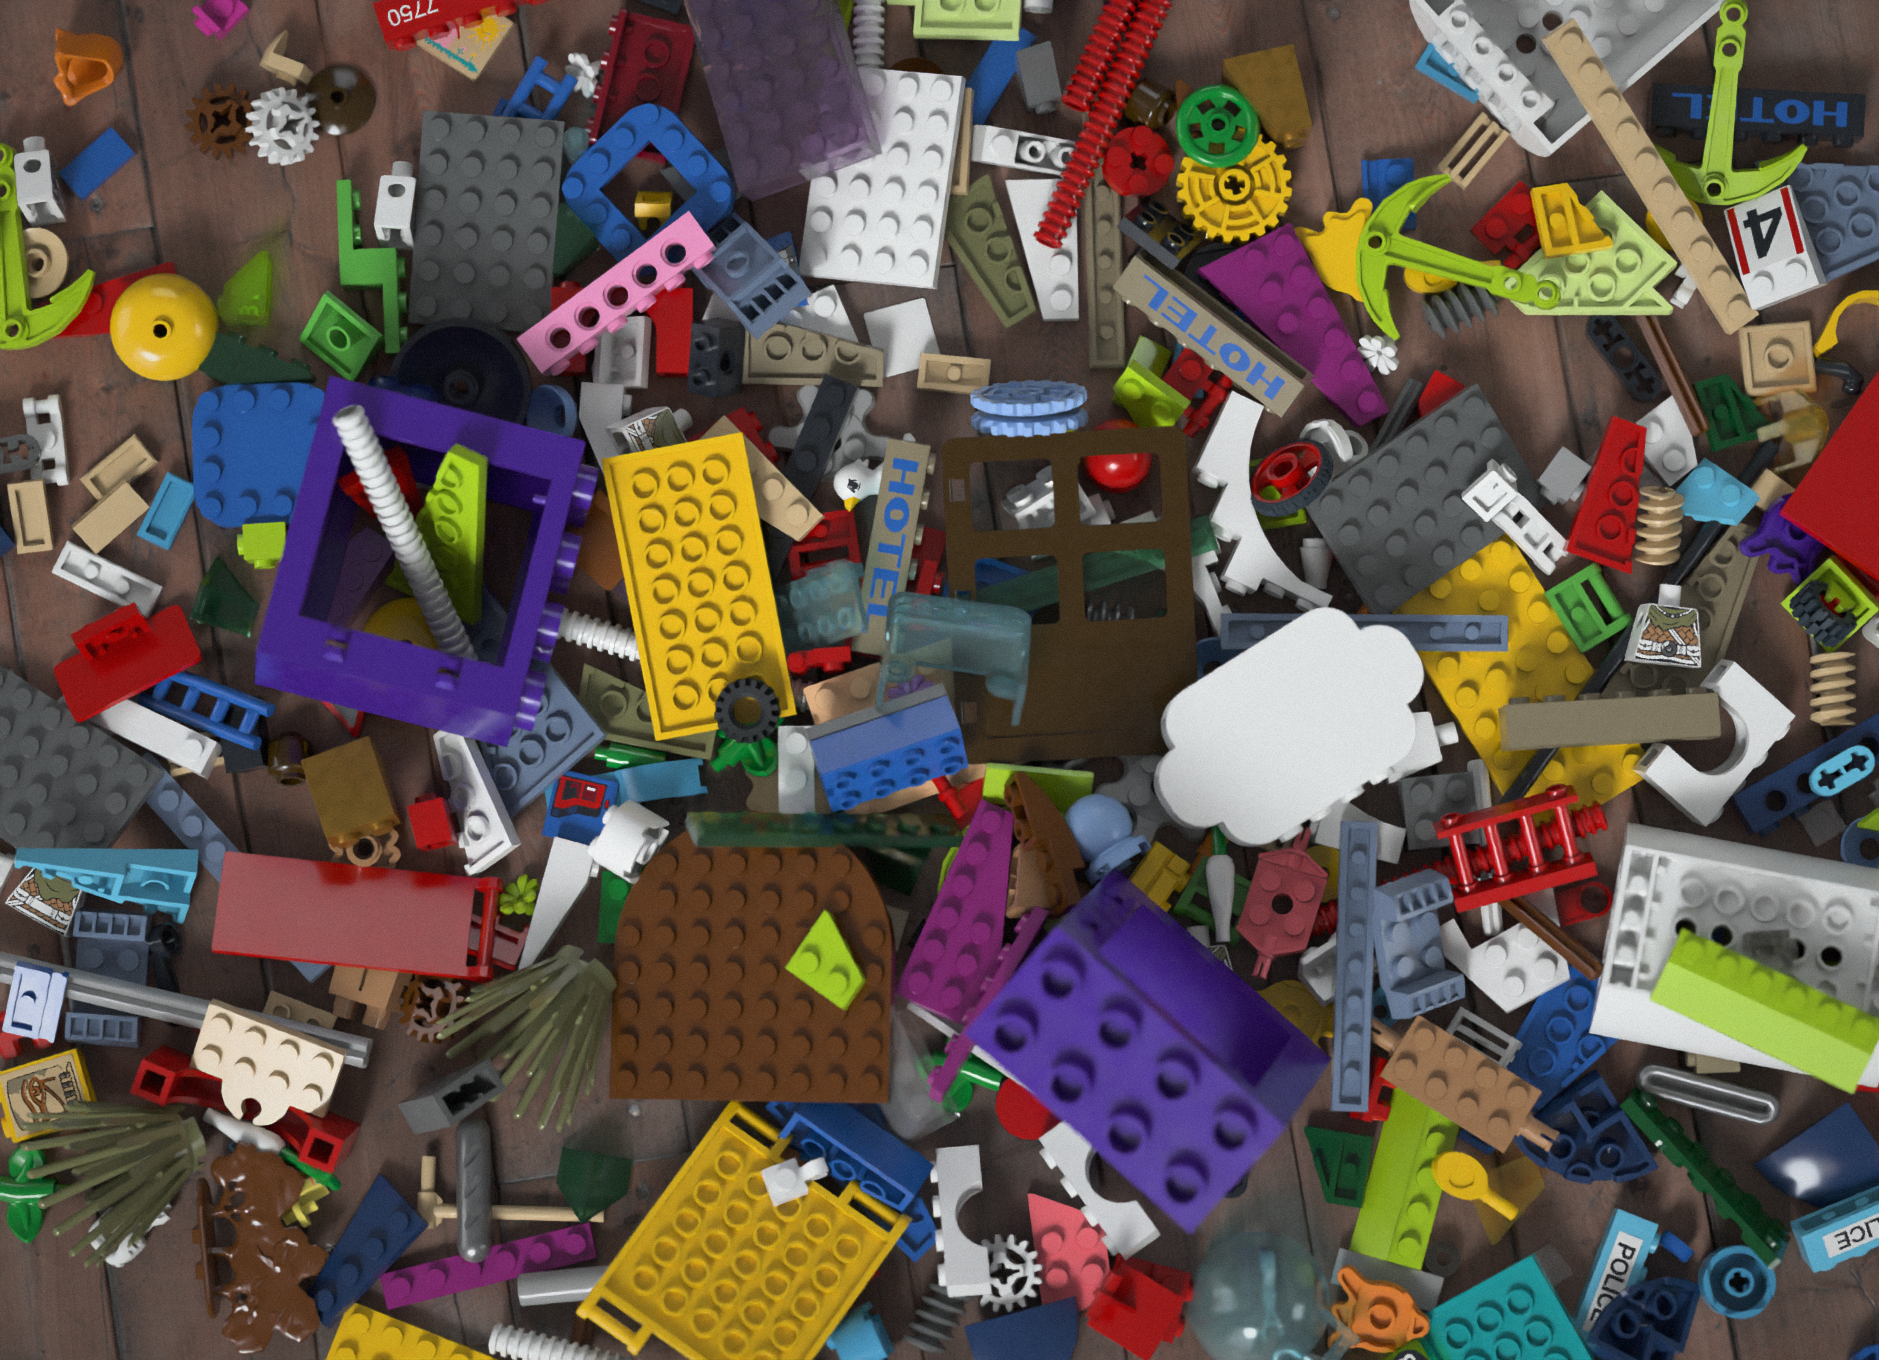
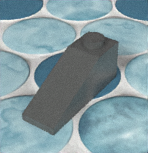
M1043 42L1016 51L1015 76L1027 113L1036 111L1037 115H1043L1056 110V105L1062 101V94L1051 42Z

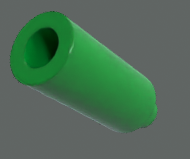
M611 742L610 747L597 745L594 759L607 761L606 767L622 770L647 764L667 762L668 752Z

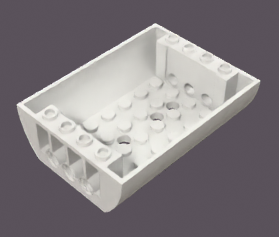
M1409 0L1414 19L1428 43L1431 42L1435 46L1436 51L1449 65L1453 62L1455 63L1453 65L1454 69L1473 92L1476 88L1479 90L1477 94L1479 95L1480 102L1503 128L1510 133L1511 137L1520 146L1533 154L1548 157L1592 119L1541 39L1551 32L1544 27L1542 22L1546 14H1556L1562 23L1569 18L1576 20L1622 94L1718 12L1724 0ZM1522 36L1530 37L1535 43V50L1528 54L1521 53L1516 47V40Z
M1626 823L1602 957L1604 967L1602 975L1598 979L1589 1033L1807 1074L1649 1001L1678 938L1675 932V925L1682 920L1690 921L1695 926L1696 935L1712 942L1711 933L1715 928H1727L1732 935V941L1729 945L1723 947L1879 1018V869L1641 824ZM1789 941L1800 942L1804 947L1803 958L1799 960L1788 958L1784 952L1785 944ZM1830 947L1836 949L1841 955L1840 964L1835 967L1826 966L1821 960V951ZM1879 1042L1858 1082L1859 1085L1876 1088L1879 1084Z

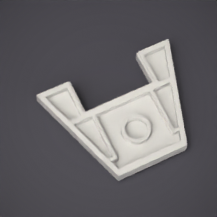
M1553 888L1523 895L1524 898L1560 927ZM1454 919L1439 926L1444 957L1507 1014L1570 980L1567 961L1522 923L1511 927L1473 949L1470 948Z

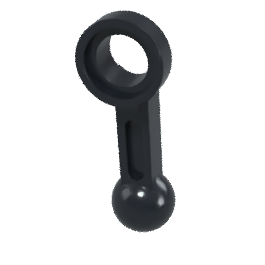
M165 922L156 925L149 933L148 944L154 955L148 957L154 969L158 989L181 994L172 959L180 955L182 951V936L173 923ZM164 1021L165 1024L171 1027L182 1026L179 1024Z

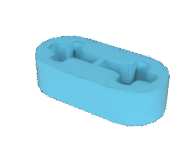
M1856 745L1825 761L1810 773L1809 785L1811 790L1819 796L1828 797L1859 781L1872 772L1875 766L1873 753L1864 746ZM1853 752L1857 757L1863 755L1866 759L1862 764L1864 769L1862 772L1858 768L1846 772L1843 767L1852 761L1851 754ZM1822 770L1826 775L1836 770L1840 774L1839 777L1831 782L1833 787L1831 790L1827 786L1820 787L1817 781L1822 778L1820 774Z

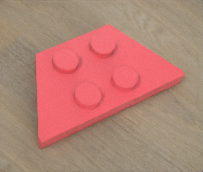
M1033 1193L1027 1194L1034 1250L1039 1252V1255L1036 1257V1264L1044 1265L1042 1270L1037 1271L1038 1277L1044 1280L1043 1284H1039L1041 1303L1046 1304L1076 1296L1079 1313L1090 1306L1095 1298V1295H1093L1096 1287L1100 1289L1110 1271L1107 1247L1101 1240L1105 1236V1232L1099 1223L1092 1227L1079 1209Z

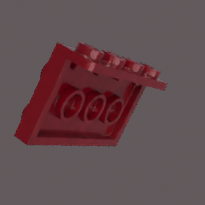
M623 7L620 8L619 15L612 16L609 27V35L613 36L611 49H604L601 60V69L605 70L603 82L596 83L592 102L597 104L595 116L588 117L584 137L589 138L590 147L628 111L637 106L647 103L668 108L679 115L698 35V27L629 12L628 8ZM652 142L635 157V159L666 166L668 162L666 157Z

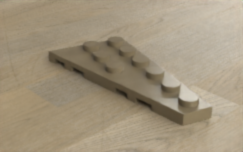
M1740 522L1737 526L1727 525L1681 585L1680 607L1693 608L1698 611L1701 667L1688 669L1624 661L1601 692V699H1614V693L1624 691H1636V697H1650L1649 691L1659 689H1671V695H1685V689L1700 687V684L1721 658L1724 659L1759 559V556H1744L1739 550V543L1743 538L1754 533L1757 530L1756 528Z

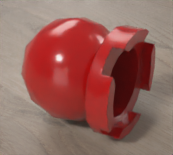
M1109 419L1098 424L1093 430L1141 427L1126 419ZM1153 453L1083 456L1082 468L1087 478L1097 489L1109 494H1125L1137 488L1147 479L1153 462Z

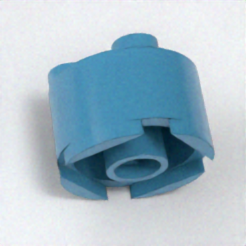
M1726 1245L1713 1250L1702 1260L1698 1271L1697 1284L1699 1285L1702 1300L1712 1311L1730 1318L1745 1319L1756 1316L1768 1305L1776 1289V1276L1774 1269L1771 1271L1750 1247ZM1733 1273L1744 1278V1283L1738 1285V1291L1735 1287L1729 1286V1280L1734 1277Z
M870 1302L848 1310L827 1339L828 1347L830 1350L836 1348L840 1360H890L888 1354L894 1352L893 1345L879 1314L870 1315L868 1310L874 1307Z

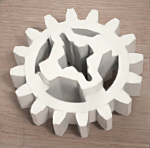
M284 87L262 92L260 94L261 99L251 102L256 111L246 114V117L252 121V126L246 127L245 130L254 134V138L249 142L250 146L259 145L260 149L257 155L259 157L269 156L268 162L270 164L280 163L281 166L305 160L304 154L314 151L310 141L319 140V136L313 132V127L319 126L320 123L311 118V115L316 111L315 107L307 109L305 105L308 98L306 96L297 98V90L295 89L285 91Z
M997 1234L994 1239L995 1244H992L988 1239L981 1241L982 1246L988 1249V1255L994 1252V1261L989 1267L990 1274L1002 1269V1263H1004L1007 1269H1019L1020 1272L1007 1277V1283H1005L1004 1278L990 1277L991 1284L999 1289L1001 1297L994 1294H982L983 1297L980 1305L985 1306L991 1301L993 1302L994 1312H999L1002 1304H1005L1008 1312H1013L1015 1308L1014 1302H1017L1024 1308L1028 1305L1025 1298L1026 1295L1033 1298L1037 1297L1038 1293L1033 1289V1285L1043 1284L1044 1280L1036 1276V1271L1042 1270L1044 1265L1035 1264L1033 1261L1039 1255L1038 1251L1027 1252L1026 1249L1028 1248L1029 1241L1024 1240L1017 1245L1016 1235L1011 1234L1007 1242H1004L1002 1235ZM1008 1249L1017 1252L1024 1259L1025 1263L1019 1264L1013 1260ZM1028 1276L1024 1288L1016 1294L1015 1285L1021 1277Z

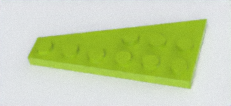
M456 443L448 451L436 475L437 480L425 498L426 503L419 511L414 522L418 526L417 531L421 532V540L426 543V549L431 554L430 559L434 561L435 568L439 571V578L444 582L443 587L448 591V596L452 600V606L456 608V615L461 620L474 626L482 617L487 457ZM396 559L395 567L387 577L385 584L414 597L413 589L409 587L408 579L404 576L405 570L401 569L400 561Z

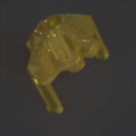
M1799 388L1766 398L1760 396L1753 401L1757 406L1781 400L1784 411L1782 420L1756 429L1759 442L1783 435L1786 441L1793 446L1796 461L1771 469V472L1775 475H1783L1786 470L1815 462L1821 454L1829 432V419L1825 410Z

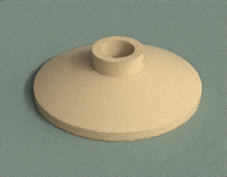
M42 228L23 230L30 295L31 298H42L53 293L63 283L69 267L68 252L63 241L53 232ZM43 259L44 266L40 271H37L36 263Z

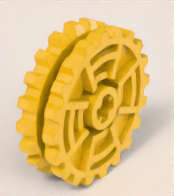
M1238 128L1236 134L1231 139L1241 143L1246 129ZM1262 134L1259 135L1258 142L1253 151L1244 160L1229 167L1212 168L1201 165L1191 158H1183L1180 170L1184 173H1179L1176 179V187L1182 189L1177 192V204H1184L1185 207L1181 212L1183 219H1191L1193 221L1192 227L1196 233L1201 230L1206 233L1205 240L1212 243L1215 238L1221 239L1222 243L1230 245L1231 241H1237L1239 246H1245L1249 238L1253 237L1257 240L1263 237L1265 229L1273 231L1279 223L1277 217H1284L1288 205L1284 202L1289 201L1292 194V188L1286 186L1292 179L1291 171L1283 169L1287 160L1284 155L1277 156L1274 153L1276 145L1272 141L1267 144L1261 141ZM1209 142L1208 152L1223 154L1225 144ZM1230 180H1234L1236 185H1242L1243 187L1239 189L1237 195H1233L1231 189H1225V187H1228Z

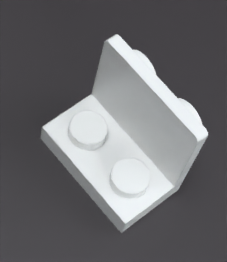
M1052 465L1039 471L1036 474L1037 479L1026 486L1021 484L1007 492V498L1001 501L1003 508L1016 519L1021 529L1051 527L1054 524ZM1078 483L1080 521L1082 522L1095 514L1096 511Z

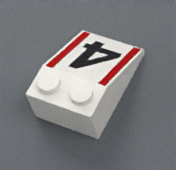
M1791 185L1724 210L1740 277L1752 310H1762L1827 285Z

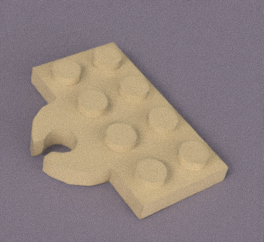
M213 998L209 1003L189 1066L223 1079L221 1093L224 1103L238 1120L243 1117L247 1110L245 1105L246 1098H254L259 1101L262 1110L254 1117L253 1125L263 1126L273 1124L285 1115L290 1106L324 1118L328 1112L348 1050Z

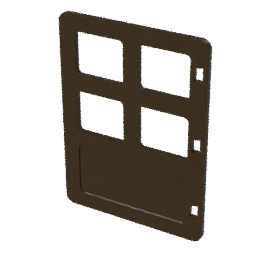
M1175 426L1071 431L1061 434L1050 433V435L1046 436L1033 435L1032 437L999 435L952 438L947 440L941 449L955 716L960 726L968 764L1168 753L1170 750L1161 733L1163 712L1174 697L1198 681L1186 437L1183 431ZM1156 453L1159 456L1162 516L1158 521L1084 525L1081 523L1077 468L1079 458L1083 456ZM1028 459L1050 460L1052 465L1054 524L1051 527L992 531L974 530L972 526L969 468L973 463ZM952 479H964L965 501L953 502ZM1161 549L1163 551L1167 612L1164 616L1089 621L1086 619L1082 558L1086 553ZM1036 555L1055 556L1057 560L1059 620L1057 622L981 627L978 624L975 562L978 559ZM958 590L970 591L971 612L959 613ZM964 701L976 702L977 723L965 724Z

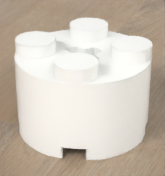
M628 800L620 807L612 805L607 810L602 821L605 827L600 836H597L591 842L588 848V855L592 856L596 863L634 884L640 878V870L665 846L669 831L664 829V827L668 826L669 822L635 801Z

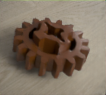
M215 83V92L213 93L203 88L204 98L202 100L195 97L191 99L196 109L186 110V115L193 119V122L185 124L188 132H195L190 137L193 145L202 142L199 151L205 155L212 150L214 160H219L221 154L225 153L228 160L232 161L235 151H239L243 156L247 155L244 146L253 139V133L246 132L245 128L241 125L240 117L243 114V109H245L246 114L255 110L251 104L255 99L247 101L249 93L246 89L236 94V86L232 83L229 84L227 91H224L219 83ZM227 100L225 104L213 105L217 101ZM203 116H205L208 120V127L205 130V135L202 131ZM221 117L223 119L229 118L231 124L228 127L223 124L220 126L217 121ZM247 118L246 127L252 126V121ZM236 139L231 143L221 144L223 140Z
M415 974L416 980L410 981L409 986H407L408 990L406 992L402 991L400 997L404 999L403 1004H400V1011L404 1012V1016L399 1020V1023L408 1026L406 1034L417 1037L418 1041L441 1044L442 1039H437V1034L461 1020L469 1012L444 1025L436 1023L454 1011L472 1003L466 1002L465 999L467 997H464V993L470 987L467 984L460 983L461 979ZM435 982H442L446 987L436 986ZM424 1021L431 1023L433 1027L427 1028L422 1023ZM454 1033L449 1035L445 1039H454Z

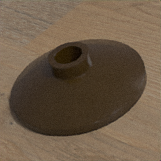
M337 65L323 69L312 78L305 92V96L308 98L305 105L306 108L315 107L316 109L311 118L312 120L319 121L320 125L317 128L332 135H348L358 131L369 121L375 107V94L371 83L363 73L349 66ZM336 92L344 94V100L341 103H334L332 101V96Z

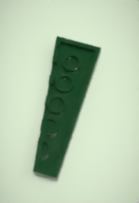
M1636 1086L1632 1088L1621 1102V1109L1677 1168L1684 1166L1688 1170L1687 1175L1693 1187L1699 1193H1709L1713 1197V1201L1717 1206L1716 1212L1724 1220L1727 1218L1733 1219L1740 1226L1743 1232L1740 1238L1772 1271L1782 1262L1791 1239L1785 1225L1776 1218L1771 1219L1762 1210L1760 1201L1753 1194L1745 1193L1736 1185L1734 1176L1726 1168H1719L1710 1159V1154L1703 1145L1698 1142L1693 1143L1684 1134L1683 1127L1676 1119L1670 1116L1666 1117L1658 1109L1656 1100L1649 1093L1641 1092Z

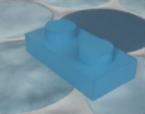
M1430 42L1416 64L1415 69L1471 103L1476 104L1479 99L1477 94L1479 90L1476 88L1473 92L1454 69L1453 65L1455 63L1453 62L1449 65Z

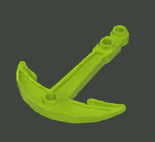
M1724 0L1720 5L1719 16L1722 23L1717 28L1713 64L1716 69L1702 164L1696 166L1676 161L1674 153L1662 148L1651 140L1684 195L1699 203L1731 205L1756 199L1783 183L1799 165L1808 149L1802 143L1782 156L1760 162L1759 168H1732L1738 72L1743 65L1746 28L1743 23L1748 17V5L1745 0ZM1732 7L1738 8L1741 15L1737 19H1731L1727 16L1728 9ZM1727 43H1733L1737 50L1733 54H1726L1723 51V46ZM1711 183H1718L1721 186V190L1716 194H1712L1708 191L1707 187Z
M0 143V151H3L4 154L2 161H0V189L2 186L7 188L6 194L0 197V349L23 350L38 346L60 334L76 318L88 300L96 272L87 269L72 285L50 297L52 304L32 310L21 221L22 210L18 205L14 155L18 154V152L12 146ZM17 324L19 331L17 335L12 337V327Z
M1450 174L1432 175L1407 183L1385 198L1366 222L1359 238L1356 250V282L1365 308L1374 322L1395 341L1400 338V335L1392 317L1390 292L1388 289H1385L1390 265L1487 289L1492 295L1518 303L1528 304L1534 302L1542 310L1554 309L1561 300L1559 287L1550 280L1537 282L1533 275L1501 265L1492 267L1400 234L1410 212L1417 213L1435 192L1452 182ZM1378 236L1382 238V245L1376 249L1371 248L1370 240ZM1511 277L1518 280V285L1513 290L1505 287L1506 280ZM1543 288H1549L1552 290V296L1548 300H1542L1539 298V292Z

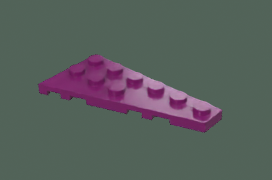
M1291 223L1196 271L1204 280L1207 279L1221 292L1220 295L1228 303L1231 302L1246 317V321L1255 330L1314 374L1315 377L1311 382L1326 396V400L1355 428L1390 411Z
M982 799L895 990V996L964 1027L966 1024L962 1020L969 1006L972 1003L978 1005L984 995L979 992L984 980L989 973L995 975L1000 967V963L997 960L1002 951L1014 821L1011 812Z

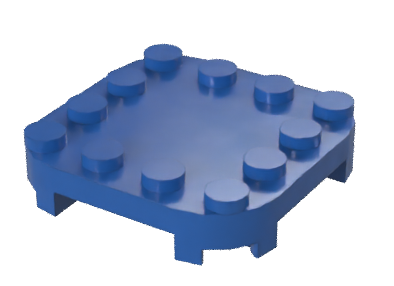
M298 382L241 384L216 387L199 396L192 418L193 489L196 505L205 518L222 528L228 529L242 527V524L286 522L290 526L325 396L321 389L311 384Z

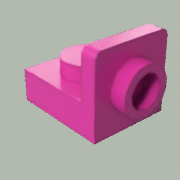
M207 0L200 8L195 5L191 9L197 17L193 23L207 37L213 33L220 41L250 12L249 8L241 0Z

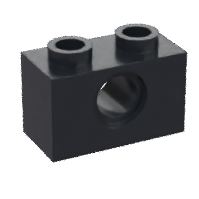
M718 317L692 322L687 392L715 399L741 393L746 330L741 322Z

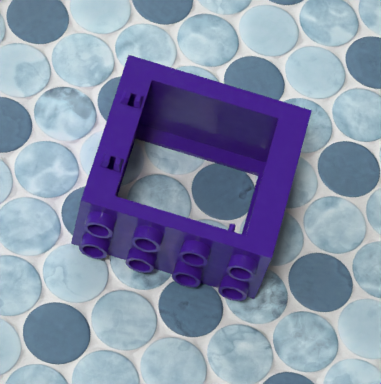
M330 376L256 650L255 684L508 747L513 727L533 731L547 674L528 669L530 660L550 663L565 607L563 604L547 601V593L549 591L567 595L582 536L563 532L564 525L584 528L599 472L598 468L580 464L586 441ZM353 405L362 406L365 411L364 415L369 419L368 425L373 428L372 435H375L378 439L377 444L381 446L382 451L391 450L400 445L407 455L415 482L433 487L437 480L436 475L448 451L457 443L487 457V501L534 512L495 665L327 623L358 504L350 495H347L336 481L354 471L356 467L351 462V455L346 451L347 446L342 442L343 436L338 434V426L333 423L334 416L340 410ZM327 640L347 644V652L341 647L326 646ZM442 668L460 673L459 680L452 675L437 674L438 669Z
M1113 868L1053 930L964 1033L1189 1233L1197 1227L1283 1132L1332 1059L1116 868Z

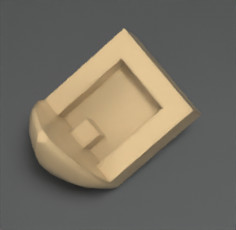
M284 30L266 48L259 65L276 74L275 79L286 85L295 87L296 82L308 86L313 75L305 64L284 57L288 39V31Z

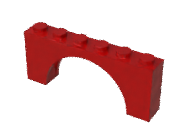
M162 1044L142 1059L130 1093L162 1106L171 1103H187L232 1114L226 1107L221 1093L223 1079L190 1067L191 1055ZM246 1098L245 1105L247 1110L242 1118L253 1122L254 1117L262 1110L261 1104L254 1098ZM290 1106L283 1117L273 1124L263 1125L262 1127L276 1133L293 1145L299 1153L298 1161L332 1174L349 1158L361 1124L330 1111L327 1112L324 1118Z

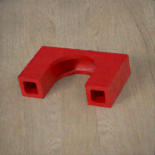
M573 281L560 282V287H551V313L585 287H581L580 282ZM640 282L641 284H644V285H649V284H651V283H649V282ZM682 283L671 291H668L666 288L654 296L657 301L642 312L652 319L656 327V373L659 378H688L692 322H695V293L693 288H687V283ZM625 288L615 289L610 297L612 305L621 306L625 304L628 299V291ZM589 309L584 312L582 323L585 327H593L599 314L598 310ZM561 330L555 334L553 343L556 348L562 349L569 345L571 340L569 331ZM578 352L569 359L571 365L556 376L552 375V377H588V353L582 355Z

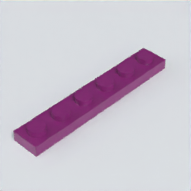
M1035 906L1030 915L1026 913L1022 915L1014 931L1019 934L1013 945L1006 943L997 960L1001 964L995 975L989 973L979 992L984 995L979 1004L975 1005L972 1003L966 1011L962 1020L966 1026L961 1035L959 1036L954 1033L944 1051V1053L948 1054V1057L943 1066L936 1064L926 1082L931 1085L929 1098L942 1104L976 1045L964 1034L965 1031L1019 971L1047 922L1048 911Z
M588 1222L492 1246L489 1256L481 1262H468L461 1255H456L382 1274L380 1281L387 1310L517 1278L518 1274L541 1272L597 1258L598 1253L591 1224Z

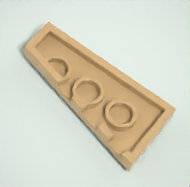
M724 415L699 440L739 433L741 431ZM744 435L759 517L800 542L824 516Z

